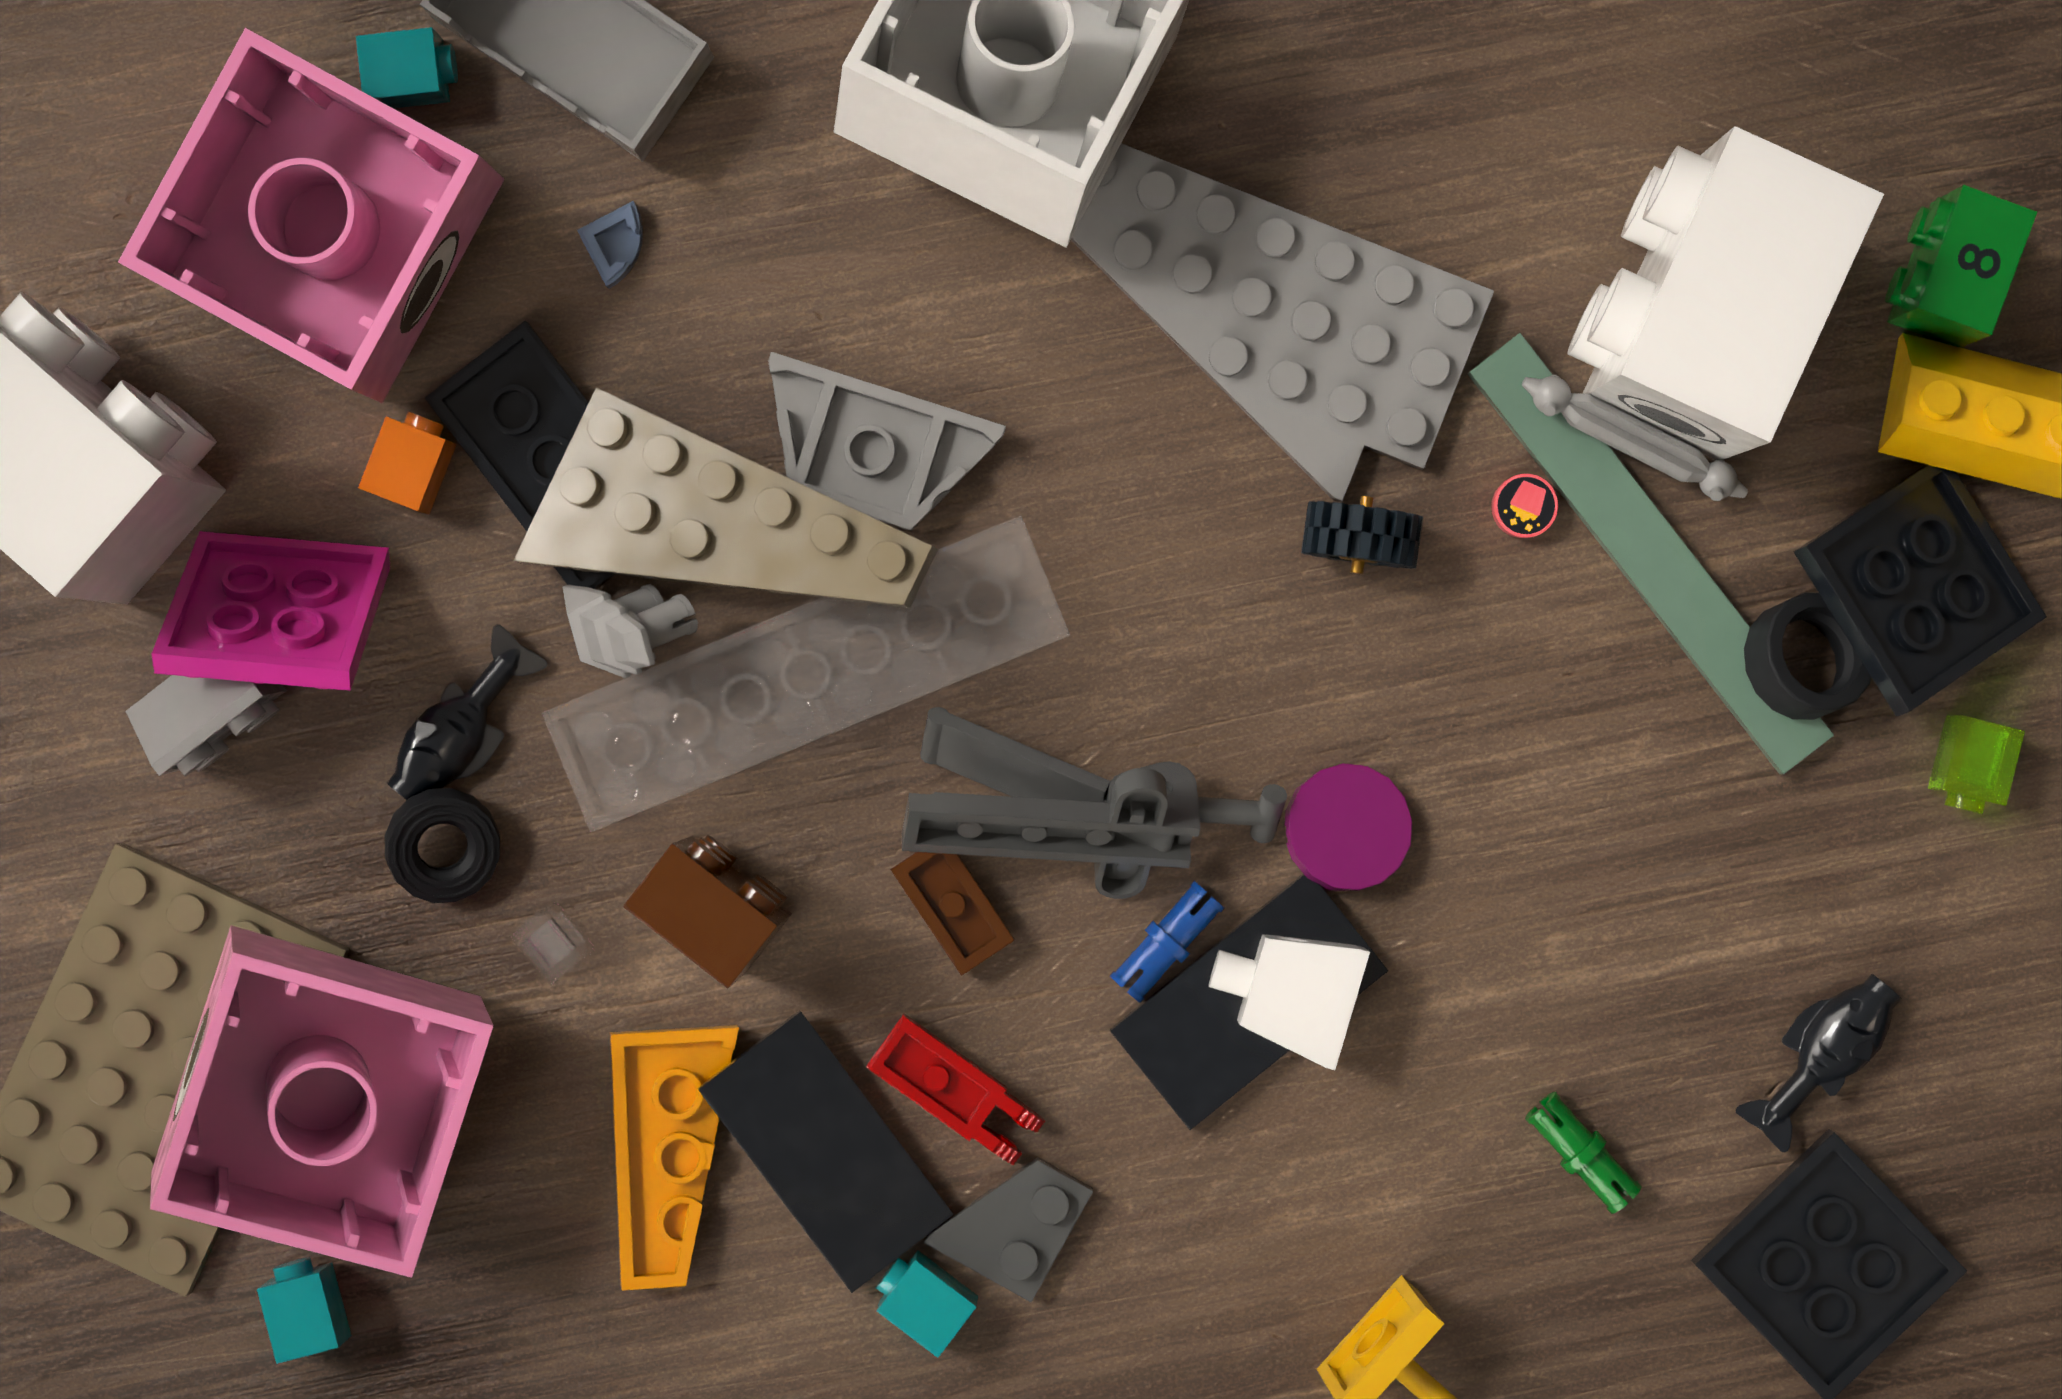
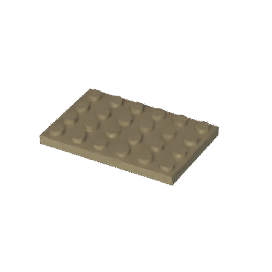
M117 843L114 845L0 1092V1211L187 1297L193 1292L222 1228L151 1210V1171L230 926L232 925L344 958L348 957L351 949L124 843Z

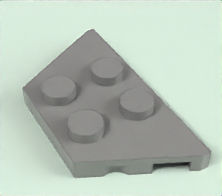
M771 352L768 360L777 406L776 413L779 432L782 438L786 477L881 522L912 531L1003 438L1006 430L1004 425Z

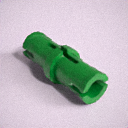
M1556 1091L1539 1101L1555 1119L1556 1123L1541 1108L1538 1110L1534 1106L1528 1112L1525 1120L1532 1124L1563 1157L1560 1165L1569 1174L1576 1172L1607 1206L1606 1208L1611 1214L1620 1211L1628 1204L1611 1185V1182L1624 1196L1629 1195L1631 1199H1634L1640 1192L1642 1186L1638 1181H1634L1604 1148L1607 1142L1598 1131L1590 1133L1563 1103Z

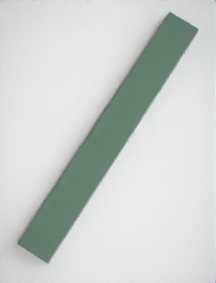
M1521 333L1517 334L1467 373L1779 774L1788 772L1834 736L1820 717L1814 720L1791 719L1773 711L1755 693L1746 674L1744 646L1750 629L1749 625L1606 443L1570 426L1562 413L1546 416L1537 409L1533 402V397L1524 389L1522 382L1525 377L1543 379L1553 374Z

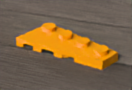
M737 1025L610 1032L620 1283L622 1291L683 1287L687 1284L703 1206L702 1200L708 1171L711 1167L719 1122L718 1115L697 1088L731 1063L739 1030Z

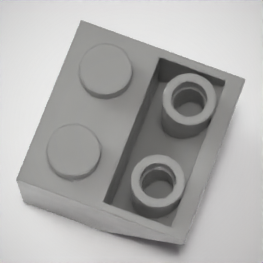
M171 675L126 710V713L156 773L161 776L180 770L184 776H187L194 770L198 772L204 770L229 750L223 740L232 733L235 736L245 731L251 733L272 718L279 711V708L273 701L287 690L280 684H256L245 681L200 677L189 678Z

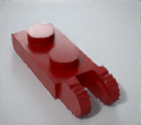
M903 1013L866 1065V1068L966 1140L970 1142L972 1138L998 1157L1012 1165H1015L1022 1155L1017 1145L1006 1136L998 1134L983 1124L995 1105L1010 1115L1017 1124L1026 1130H1032L1036 1133L1045 1123V1120L1013 1095L1007 1093V1087L905 1013Z

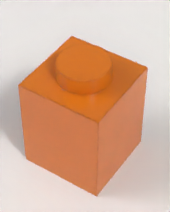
M409 411L404 423L386 416L358 488L429 515L457 444L441 438L440 435L444 425Z

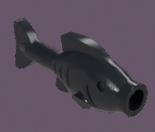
M496 624L492 629L491 653L493 661L469 691L464 693L455 682H450L441 694L440 702L426 709L419 718L416 717V721L406 732L398 753L395 773L387 782L393 790L406 800L428 789H442L454 780L468 777L481 769L504 738V733L500 729L487 724L488 706L513 675L526 676L547 667V661L544 658L521 646L500 624Z
M1871 974L1864 983L1846 989L1830 999L1818 1001L1806 1008L1796 1018L1782 1038V1043L1785 1046L1799 1053L1797 1070L1770 1101L1760 1099L1739 1105L1736 1108V1114L1761 1129L1781 1152H1787L1792 1139V1123L1790 1120L1792 1114L1817 1086L1821 1085L1829 1096H1835L1843 1086L1846 1077L1860 1071L1881 1049L1890 1027L1893 1009L1902 998L1874 974Z

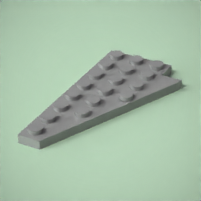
M1124 144L1119 146L1071 238V241L1331 499L1339 502L1343 501L1363 448L1416 469H1424L1494 293V290Z

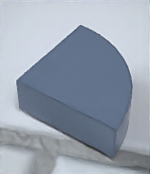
M632 201L577 230L606 287L610 289L623 280L635 265L642 246L643 225L636 203Z

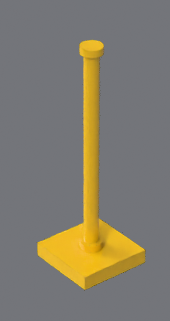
M1402 1275L1317 1368L1318 1373L1334 1399H1377L1395 1378L1418 1399H1457L1413 1360L1445 1323L1420 1291Z

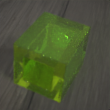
M1946 715L1928 789L1947 793L1945 806L1977 814H1983L1985 803L2006 806L2025 731L1964 715Z

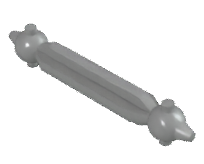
M1551 375L1543 379L1524 378L1522 386L1533 397V402L1537 409L1546 416L1562 413L1570 426L1678 481L1699 483L1702 492L1714 501H1720L1728 496L1746 497L1748 489L1738 480L1735 469L1724 460L1717 459L1709 463L1699 449L1591 394L1571 393V389L1566 381L1557 375Z

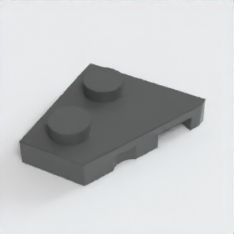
M1037 1157L1015 1172L1011 1178L998 1187L990 1189L971 1202L970 1206L942 1225H939L926 1236L924 1243L1025 1300L1032 1302L1091 1197L1093 1188Z

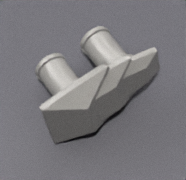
M646 584L639 590L612 600L611 595L607 592L575 585L563 586L566 611L580 661L623 678L630 677L631 674L637 675L642 673L641 668L655 664L654 659L656 657L652 652L653 648L684 635L693 634L698 628L697 619L693 618L686 622L683 619L696 614L690 601L684 595L677 594L664 602L659 591L651 584Z

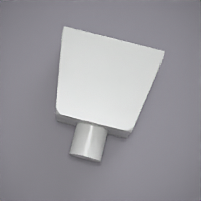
M1262 934L1254 960L1219 950L1212 969L1209 987L1243 997L1237 1018L1239 1025L1325 1068L1336 1070L1370 952L1364 947L1352 944Z

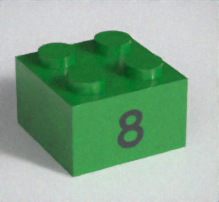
M1962 185L1948 194L1938 197L1930 204L1929 208L1922 206L1917 212L1908 234L1907 242L1915 245L1907 268L1898 267L1886 293L1885 302L1893 305L1887 322L1944 344L1960 348L1991 336L2037 211L1966 185Z

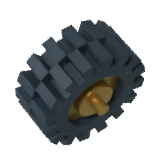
M1361 496L1360 505L1309 501L1301 553L1314 557L1352 562L1350 573L1363 574L1365 564L1415 569L1417 566L1423 516L1379 507L1372 508L1374 498L1368 496Z

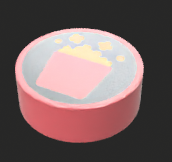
M1519 474L1504 481L1495 491L1491 506L1492 515L1498 527L1506 534L1516 538H1531L1545 532L1554 522L1558 511L1557 496L1552 486L1545 479L1533 474Z

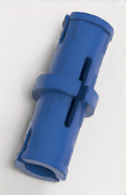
M1196 881L1191 883V887L1159 924L1152 921L1145 931L1149 935L1122 965L1110 975L1120 987H1124L1139 969H1142L1143 974L1127 991L1139 1003L1145 999L1144 996L1159 981L1176 959L1182 963L1189 956L1190 953L1186 948L1215 916L1225 909L1223 905L1211 896L1195 915H1192V909L1207 893Z

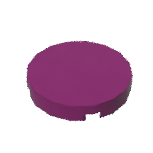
M1343 763L1314 773L1296 788L1285 810L1284 826H1286V836L1288 839L1286 844L1291 859L1308 879L1328 890L1358 891L1382 883L1401 866L1411 845L1412 819L1405 797L1388 777L1368 766Z

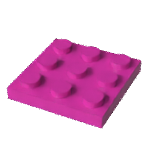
M199 531L151 653L154 674L351 691L390 570L389 548Z

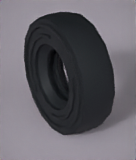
M453 788L428 789L410 797L394 812L385 833V859L395 881L412 896L432 903L457 902L477 893L491 879L500 858V833L490 811L474 796ZM437 824L456 826L465 833L467 838V849L464 856L457 863L448 867L428 865L420 858L418 853V842L421 835L428 828Z

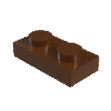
M915 852L890 869L961 976L1015 941V938L959 854Z

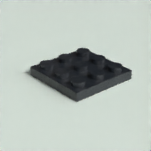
M1926 464L1794 551L1797 559L1896 717L1912 711L2047 617L1959 475L1954 471Z
M1830 1129L1815 1141L1691 1260L1822 1399H1834L1967 1272L1845 1142Z

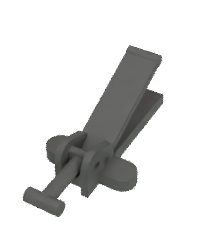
M933 707L928 711L920 752L921 759L925 763L936 764L1011 797L934 792L933 794L909 793L901 833L902 851L1094 862L1095 886L1098 892L1109 898L1123 899L1135 896L1144 889L1151 866L1189 868L1191 863L1190 843L1192 836H1199L1200 822L1250 825V835L1255 841L1259 843L1271 842L1277 831L1287 799V793L1283 787L1269 784L1263 788L1259 801L1198 797L1197 783L1193 773L1180 763L1171 761L1134 768L1116 775L1109 781L950 714L942 707Z

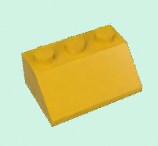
M1902 333L1898 338L1878 452L2062 499V373Z

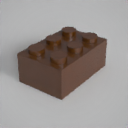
M707 835L705 838L701 837L699 840L691 836L670 845L623 907L728 989L749 970L792 913L782 906L788 897L774 884L759 874L749 880L732 867L733 863L737 860V856L710 835Z

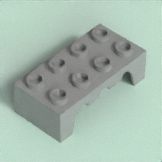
M422 0L420 3L435 21L642 162L714 58L713 53L704 40L645 0Z

